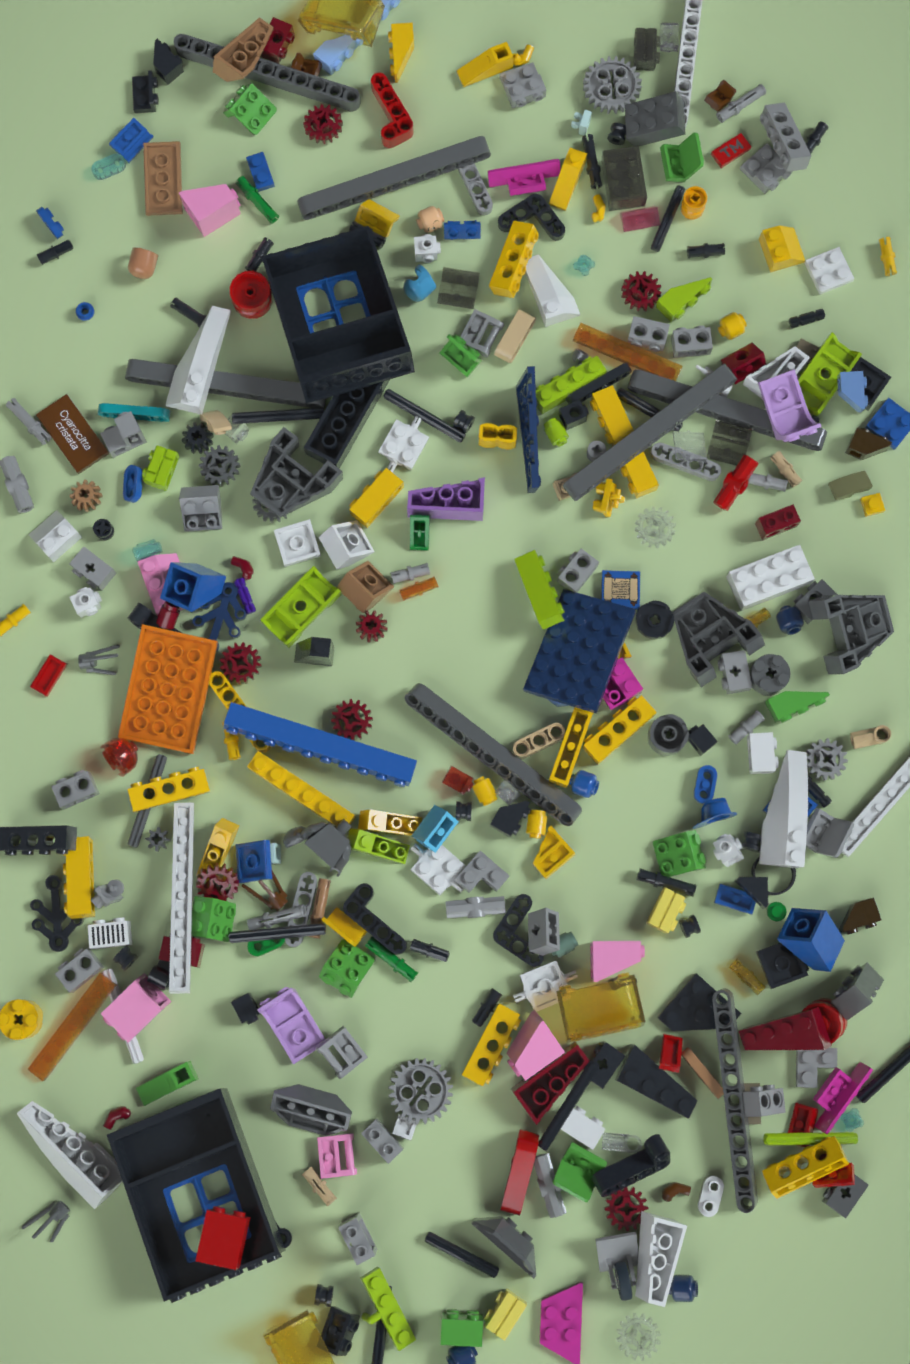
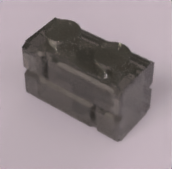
M656 28L635 29L633 67L636 66V70L654 71L656 64L660 62V52H657V47H660V36H657Z

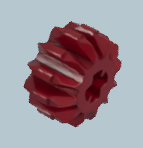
M373 610L372 615L369 614V611H366V617L359 615L361 621H356V626L359 627L356 629V632L362 633L360 635L362 640L367 636L368 643L371 642V638L378 642L377 636L384 638L385 636L382 632L388 631V628L384 626L387 624V620H382V613L376 617V610ZM371 623H374L375 627H373L372 630H369L368 626H370Z

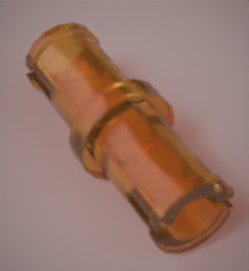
M435 576L421 582L416 581L414 585L399 591L403 601L417 595L422 596L423 593L439 586Z

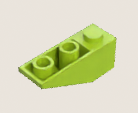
M709 277L670 288L657 301L656 308L670 322H673L675 319L679 320L685 314L684 310L687 307H693L701 294L706 295L710 291L713 279Z
M350 828L348 838L350 839L349 844L352 850L402 864L406 863L410 845L360 829Z

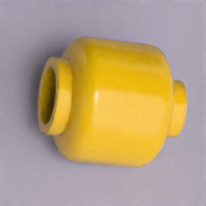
M732 312L720 319L718 331L722 337L733 340L745 332L747 324L740 313Z

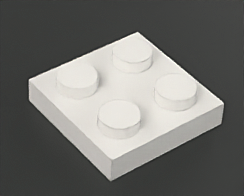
M840 247L805 260L806 268L819 295L854 281L852 272Z
M310 519L274 530L285 567L321 556Z

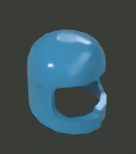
M419 264L415 267L418 279L415 281L406 279L403 285L406 295L415 302L423 301L436 289V284L429 272Z

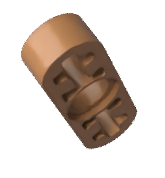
M687 1047L681 1052V1056L712 1094L719 1099L724 1094L723 1088L690 1048Z

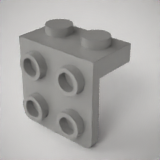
M815 808L807 824L806 847L815 853L837 858L842 853L844 845L852 833L854 823L834 818L823 810Z

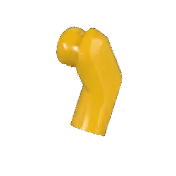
M526 45L523 54L514 53L513 65L520 66L528 63L534 47Z
M597 194L593 197V202L597 209V212L591 214L593 222H601L605 214L606 206L601 195Z

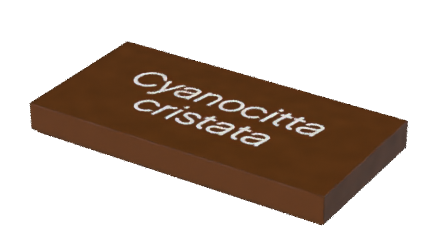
M67 394L36 414L78 475L109 454Z

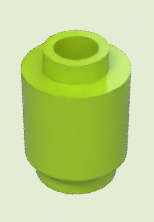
M552 418L543 425L544 431L553 446L561 447L567 443L569 435L561 421H558L557 418Z

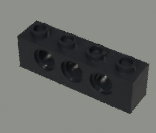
M68 825L0 827V851H4L5 855L15 856L17 852H22V855H34V852H39L40 855H51V851H56V854L67 855L68 851H76L77 827Z

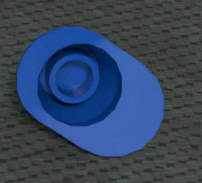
M725 798L712 799L703 805L701 809V822L692 828L697 829L716 821L729 819L736 816L737 813L731 812Z

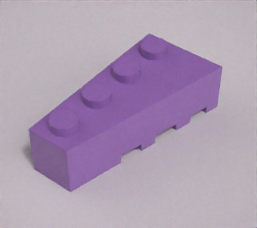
M485 477L470 482L467 480L461 481L459 484H444L442 487H428L408 491L407 516L410 518V515L429 516L430 519L483 521Z

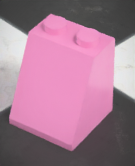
M227 184L179 192L185 211L204 237L241 214L238 195L233 188L229 189Z
M641 941L590 942L591 982H598L641 962V958L645 957V947L641 945Z
M145 973L133 981L101 1013L105 1023L113 1026L117 1031V1035L128 1043L172 1002L156 985L147 982L148 976Z
M535 1010L530 1013L507 1051V1055L510 1058L507 1062L518 1077L522 1075L525 1081L565 1053L548 1026Z

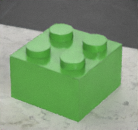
M446 1309V1312H442L441 1345L482 1347L483 1314H479L477 1310H467V1313H459L457 1309Z

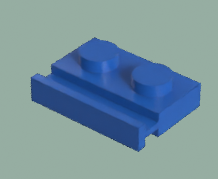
M133 118L112 139L109 145L130 163L144 148L143 143H149L154 136Z

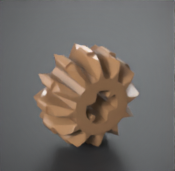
M84 479L82 485L80 482H77V488L71 487V490L74 492L70 494V498L73 499L71 503L73 506H77L79 511L84 508L85 512H88L89 507L96 510L94 505L101 504L99 498L103 497L102 493L99 492L101 488L95 486L94 481L88 484V481Z

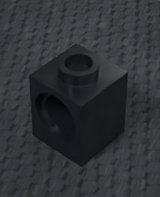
M580 400L559 408L558 413L566 431L585 423L589 414L586 405H582ZM575 411L579 416L572 417L570 413Z
M704 724L700 727L695 725L688 731L690 734L688 742L700 756L718 742Z
M247 993L231 1002L241 1023L247 1022L250 1025L259 1020L257 1016L261 1013L258 1012L257 1009L259 1008L251 993Z

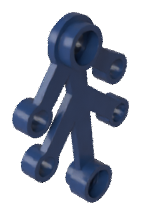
M224 583L222 593L209 601L207 606H201L200 608L207 610L210 608V605L222 600L220 607L203 616L197 615L192 620L195 627L201 628L205 623L216 618L210 637L207 639L217 641L223 620L228 626L229 635L232 638H238L241 635L240 629L235 625L227 610L230 602L235 610L237 620L242 621L247 617L246 611L241 608L236 598L238 588H236L234 583ZM230 588L232 589V592L230 594H226L225 590ZM238 612H244V616L238 617ZM197 619H202V623L199 625H197L195 621ZM237 629L238 634L232 635V630Z

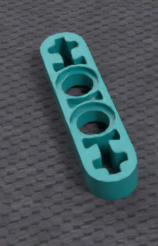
M101 403L98 406V415L102 417L117 418L119 414L131 411L136 420L170 421L171 411L166 408Z

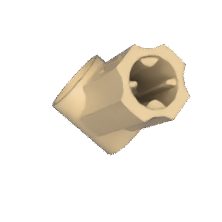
M884 725L850 733L854 749L883 744L891 737L890 729ZM878 730H882L885 733L884 740L877 737L876 733Z

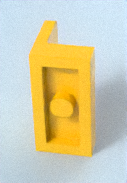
M368 199L360 205L355 221L365 227L369 226L373 229L372 231L383 237H388L393 223L399 220L400 216Z
M338 907L334 909L327 919L324 916L321 919L354 947L357 946L367 933L365 929Z

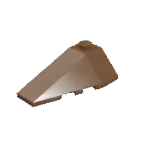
M259 17L214 56L213 73L226 82L245 78L254 70L274 27Z

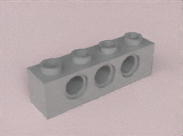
M785 102L765 105L760 115V122L764 126L767 136L770 138L773 148L780 158V163L784 166L786 172L807 169L811 154Z

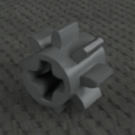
M157 827L156 832L149 830L151 835L145 838V840L150 841L148 848L151 849L155 846L156 852H159L161 847L167 849L166 843L171 841L166 838L168 831L161 833V828ZM159 835V837L162 838V841H159L157 844V842L154 841V838H158Z

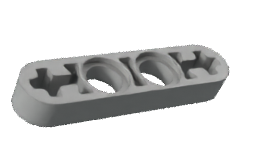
M475 163L459 168L458 171L477 212L484 216L490 214L493 203ZM472 171L475 173V176L469 179L465 176V173ZM474 187H480L482 189V192L480 194H475L472 192V189ZM483 198L484 204L488 205L487 209L481 207L482 203L480 199Z
M659 442L654 444L650 454L655 461L700 478L715 481L721 474L719 464ZM659 448L662 449L660 456L656 455L657 452L655 451ZM668 451H670L671 453L669 454L668 459H665L667 456L665 454H667ZM674 454H679L682 457L680 463L673 462L672 456ZM697 461L700 467L694 470L690 467L689 463ZM703 464H705L706 466H705V469H704V471H703V473H702V472H700V471H701L702 468H703ZM711 468H714L716 472L713 474V476L710 475V471H708L711 470Z
M305 872L301 875L292 906H300L298 898L301 895L305 894L309 897V902L305 905L307 915L304 917V922L300 925H307L318 883L317 877L311 872ZM308 876H311V879L314 880V883L309 884L308 890H312L311 894L306 891H300L301 887L305 889L306 883L303 880L308 878ZM289 920L288 926H298L293 920ZM299 937V941H295L294 944H291L289 938H285V942L290 947H298L304 937Z

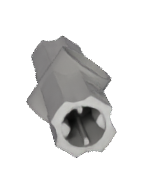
M15 456L2 458L0 466L6 478V487L13 497L17 511L19 513H27L34 508L28 491L27 480L24 474L21 473Z
M504 896L488 898L470 897L466 898V900L446 901L447 918L485 917V915L506 913Z
M548 1153L535 1157L534 1166L538 1176L537 1182L541 1195L545 1199L550 1218L562 1216L567 1212L560 1193L561 1189L553 1184L555 1173Z

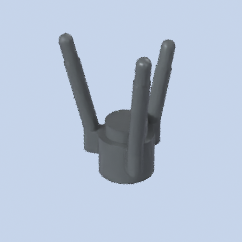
M117 644L96 651L86 652V654H80L78 658L80 669H86L87 673L95 672L116 675L114 671L94 667L97 666V660L118 657L117 653L96 656L97 654L117 649L120 645Z
M61 1200L53 1201L46 1209L22 1225V1229H25L49 1212L50 1217L33 1234L32 1238L35 1239L53 1219L57 1222L60 1219L50 1239V1242H54L64 1222L70 1217L67 1214L70 1209Z

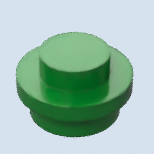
M773 902L767 907V916L772 921H781L787 914L786 907L780 902Z

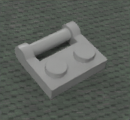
M474 309L460 337L466 341L465 346L473 347L482 356L488 357L490 348L498 332L503 329L504 323ZM488 325H492L493 328L483 346L479 345Z
M344 1026L315 1047L319 1054L322 1053L336 1071L335 1075L338 1079L346 1076L368 1058ZM333 1045L347 1063L345 1066H341L328 1049L330 1046Z

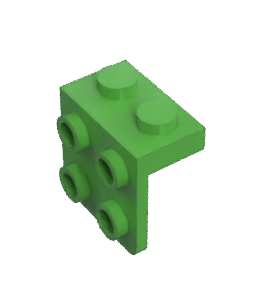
M250 83L246 86L242 85L236 91L238 95L226 103V109L223 113L228 118L235 116L253 135H257L275 114L277 108Z
M693 132L680 145L663 144L660 147L666 181L685 182L704 165L701 142L696 132Z
M448 334L447 338L449 341L439 353L466 377H469L482 361L479 358L481 354L473 347L465 346L466 341L459 335L454 334L453 336Z
M696 830L682 832L653 842L661 875L672 877L706 868V858L701 851V840Z
M194 896L191 936L229 942V932H233L236 904L214 898Z
M343 939L323 966L319 978L324 983L338 989L343 995L352 998L375 959L357 946L354 947Z
M572 1142L561 1159L553 1179V1184L583 1202H588L595 1187L591 1178L596 1172L606 1167L607 1161Z

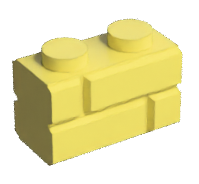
M663 887L646 924L666 934L670 930L674 931L678 923L675 919L678 913H683L687 904L684 902L685 897Z
M507 1288L505 1292H499L494 1301L497 1303L493 1310L489 1309L483 1318L485 1320L484 1327L504 1341L527 1306L526 1301Z

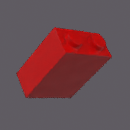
M213 1206V1209L206 1211L196 1262L237 1270L240 1268L250 1217H246V1213L233 1210L232 1214L225 1212L226 1208Z

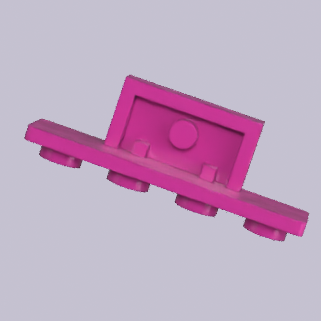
M553 159L488 170L489 187L507 185L510 196L546 190L544 178L559 176L560 160Z
M859 1062L850 1076H847L839 1068H834L813 1098L816 1103L825 1109L814 1127L825 1134H828L833 1129L837 1120L845 1112L847 1106L857 1095L864 1082L869 1078L873 1071L871 1067Z

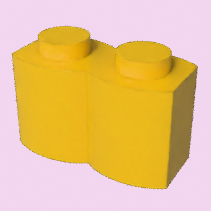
M490 423L480 425L479 446L484 448L499 447L505 450L516 448L517 428L515 426L501 425L498 427Z

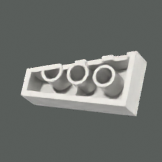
M641 1211L636 1297L647 1303L665 1307L687 1225L670 1218Z

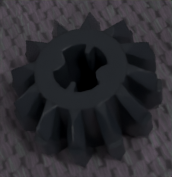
M193 422L192 428L187 425L188 431H182L184 436L182 443L185 444V449H191L193 454L197 450L199 454H202V449L209 451L207 445H213L211 440L214 437L213 433L208 431V428L202 422L199 426H197L196 422Z

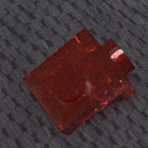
M450 766L442 780V783L463 795L465 792L468 793L474 784L472 782L473 777L453 766Z

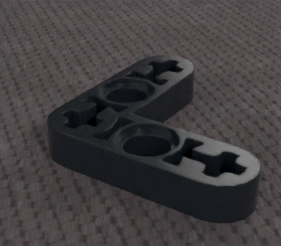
M540 194L530 195L498 218V228L502 232H509L514 220L525 222L534 216L552 240L559 241L565 235L564 224ZM533 201H535V202H538V201H539V207H540V209H541L540 211H539V208H538V206H537L536 204L532 205V204H533ZM523 209L526 215L519 217L516 215V211ZM548 213L552 218L549 221H544L541 216ZM503 220H505L506 222L509 221V225H503ZM554 227L556 230L560 229V234L554 233Z
M521 894L514 900L495 929L493 939L501 947L528 965L537 967L543 962V956L538 955L540 961H535L534 963L530 962L531 957L528 955L523 958L521 955L526 952L529 944L515 934V931L532 906L531 897ZM524 898H527V904H529V906H524L520 911L524 912L523 916H521L517 911L512 910L514 906L516 907V909L519 907V899L523 900ZM516 914L518 916V923L510 925L507 922L508 915ZM504 930L506 932L505 936L509 939L511 935L515 937L510 942L509 947L505 946L506 940H498V935L496 934L498 931L502 932ZM516 941H520L524 945V949L520 953L515 952L512 948L513 943Z

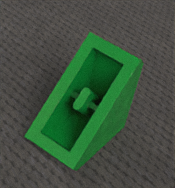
M410 515V550L429 551V516Z

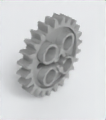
M608 56L607 61L601 58L600 64L595 61L594 67L589 66V72L585 73L583 80V91L585 92V98H589V104L594 103V109L600 106V112L607 109V114L611 110H614V113L617 114L618 109L624 112L625 105L636 102V98L640 96L642 79L639 78L640 72H636V66L630 68V61L625 64L624 58L618 61L617 56H615L614 60H611L610 56ZM609 71H612L613 75L612 81L613 87H615V99H613L612 97V84L610 83L611 76Z
M418 1058L415 1059V1064L407 1061V1068L401 1065L402 1072H394L398 1078H391V1081L395 1083V1085H391L388 1088L394 1091V1093L389 1094L390 1098L395 1099L391 1105H397L395 1113L402 1111L401 1118L407 1115L408 1122L412 1118L415 1119L416 1125H418L420 1119L423 1120L424 1125L427 1124V1118L434 1122V1115L441 1118L440 1110L447 1112V1108L444 1105L451 1104L447 1097L453 1096L452 1093L448 1092L449 1089L453 1088V1085H447L451 1077H444L447 1071L440 1072V1064L437 1067H433L434 1060L430 1064L426 1063V1058L423 1059L422 1063H419ZM421 1072L424 1075V1080L416 1082L413 1077L414 1073ZM431 1076L432 1080L424 1090L426 1095L421 1094L414 1105L410 1106L409 1103L418 1092L416 1088L420 1089L428 1077ZM430 1085H438L440 1093L432 1094L429 1090ZM404 1088H409L412 1091V1097L409 1099L404 1098L401 1091ZM424 1100L428 1103L426 1111L419 1110L417 1106L419 1101Z

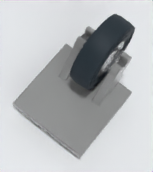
M636 1232L597 1238L596 1247L600 1272L608 1271L612 1290L618 1289L622 1301L632 1299L631 1286L637 1285L633 1266H638Z

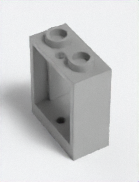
M360 1212L340 1223L338 1228L356 1265L376 1255L378 1249Z

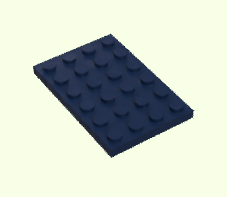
M563 589L558 603L560 602L565 613L562 614L564 621L547 628L523 690L526 693L597 714L636 612L635 609Z

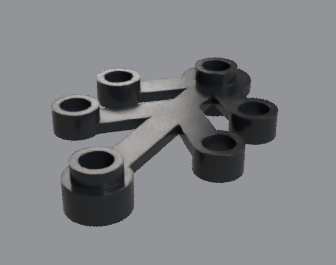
M51 875L46 879L45 885L47 889L51 890L52 912L39 899L32 900L30 907L32 910L38 911L53 924L54 932L45 926V922L42 919L33 920L32 928L40 931L49 939V946L53 951L62 952L68 947L69 935L77 926L83 924L84 918H80V923L78 924L74 922V919H71L69 925L62 931V923L68 917L65 914L64 908L62 911L60 908L59 889L62 887L63 882L59 876ZM54 880L58 881V885L56 887L52 886V882ZM38 901L40 903V907L38 909H35L34 903ZM37 921L41 922L40 928H36L35 923ZM59 938L62 939V944L60 946L56 944V941Z

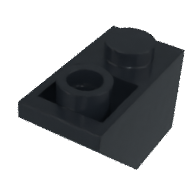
M157 38L154 44L153 65L156 74L169 85L184 72L183 61L177 54L173 55L170 47L165 42L162 43Z
M523 801L500 807L490 827L509 838L512 834L516 836L521 827L518 823L522 817L526 819L531 810L528 807L530 802Z

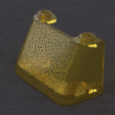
M308 0L299 14L298 21L307 33L315 35L316 31L321 32L322 29L349 35L353 40L357 38L362 39L364 46L372 47L385 6L381 0Z
M622 973L617 975L618 978L612 982L579 989L571 988V985L559 987L556 995L566 1043L644 1026L646 1021L635 975Z
M307 1309L263 1332L264 1339L267 1345L271 1346V1351L278 1364H335L315 1325L319 1322L313 1311L309 1313Z

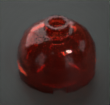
M117 737L108 740L101 746V748L105 749L102 754L113 770L117 768L120 771L118 775L124 777L136 767L138 763L136 751H138V748L133 741L129 742L124 738Z

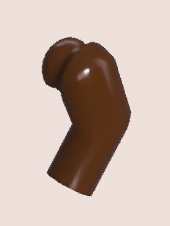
M672 1182L663 1189L662 1199L670 1202L677 1194L689 1196L691 1186Z

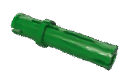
M244 176L239 177L235 184L243 191L245 198L257 207L270 224L275 223L279 215L261 197L256 187H253Z
M373 936L365 944V947L390 965L395 973L399 972L410 983L418 975L419 972L406 964V960L397 957Z

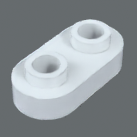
M711 1175L705 1178L699 1196L698 1210L706 1217H712L718 1212L724 1184L717 1176ZM712 1183L717 1184L716 1190H711L710 1186ZM707 1203L712 1204V1208L710 1210L705 1209V1205Z

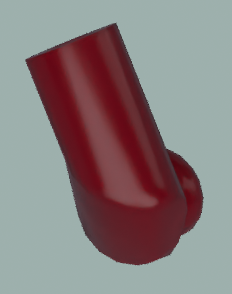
M233 556L231 565L241 568L243 572L242 578L250 580L254 574L251 563L248 560Z
M125 1106L112 1109L103 1126L112 1130L116 1120L122 1118L126 1120L130 1117V1109H127Z

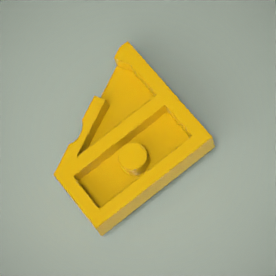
M551 825L548 827V832L533 862L534 867L545 879L576 855Z

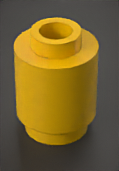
M482 776L473 781L475 785L472 786V789L483 806L498 800L496 797L497 793L489 778L485 779Z
M530 810L526 833L530 834V838L541 839V835H545L547 824L546 811Z

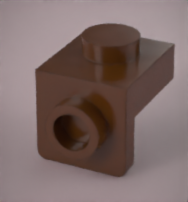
M296 53L291 68L318 76L322 63L317 60L304 59L301 53Z
M722 80L717 89L708 94L704 101L718 112L731 102L736 89L725 80Z

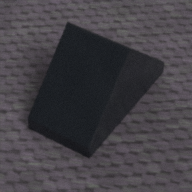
M738 877L735 879V882L762 909L768 906V877Z

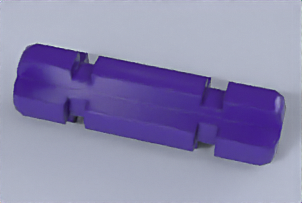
M244 578L236 579L234 583L236 588H238L241 601L245 605V611L247 614H252L256 611L254 603H252L253 600L246 587Z

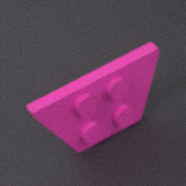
M583 1282L576 1283V1285L568 1289H563L557 1292V1294L541 1300L540 1344L574 1364H580Z

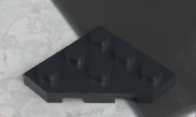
M696 973L657 1018L671 1031L716 1029L712 1000L716 990ZM719 994L720 1002L727 1003V1000ZM735 1008L737 1020L742 1013ZM722 1013L721 1020L728 1024L730 1017L728 1014Z

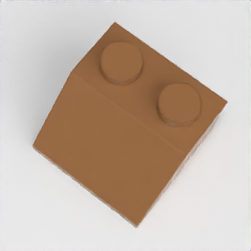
M366 561L347 572L337 588L358 610L365 613L380 602L394 586L369 561Z

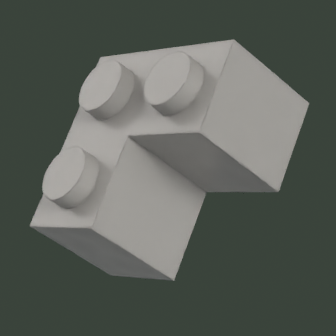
M131 411L119 414L114 419L117 426L107 427L104 432L100 433L113 458L147 443Z

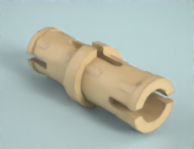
M781 451L776 452L770 457L780 470L779 473L788 480L792 488L802 482V479L793 469V465L789 464Z
M310 1167L302 1174L312 1186V1191L320 1196L327 1207L337 1199L326 1186L327 1182L325 1180L322 1181L313 1167Z

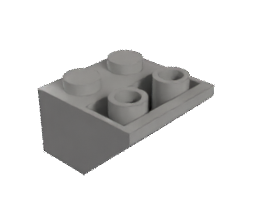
M219 485L181 488L179 500L184 531L222 529Z

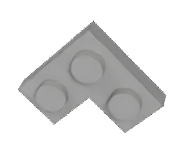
M479 851L454 881L470 893L482 879L497 892L509 878V875L483 852Z
M837 1048L796 1050V1087L817 1088V1068L837 1067Z

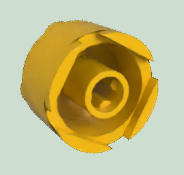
M25 999L12 1000L4 1005L0 1011V1030L10 1039L23 1040L32 1038L42 1028L43 1012L39 1005L33 1001ZM19 1016H23V1023L18 1022Z

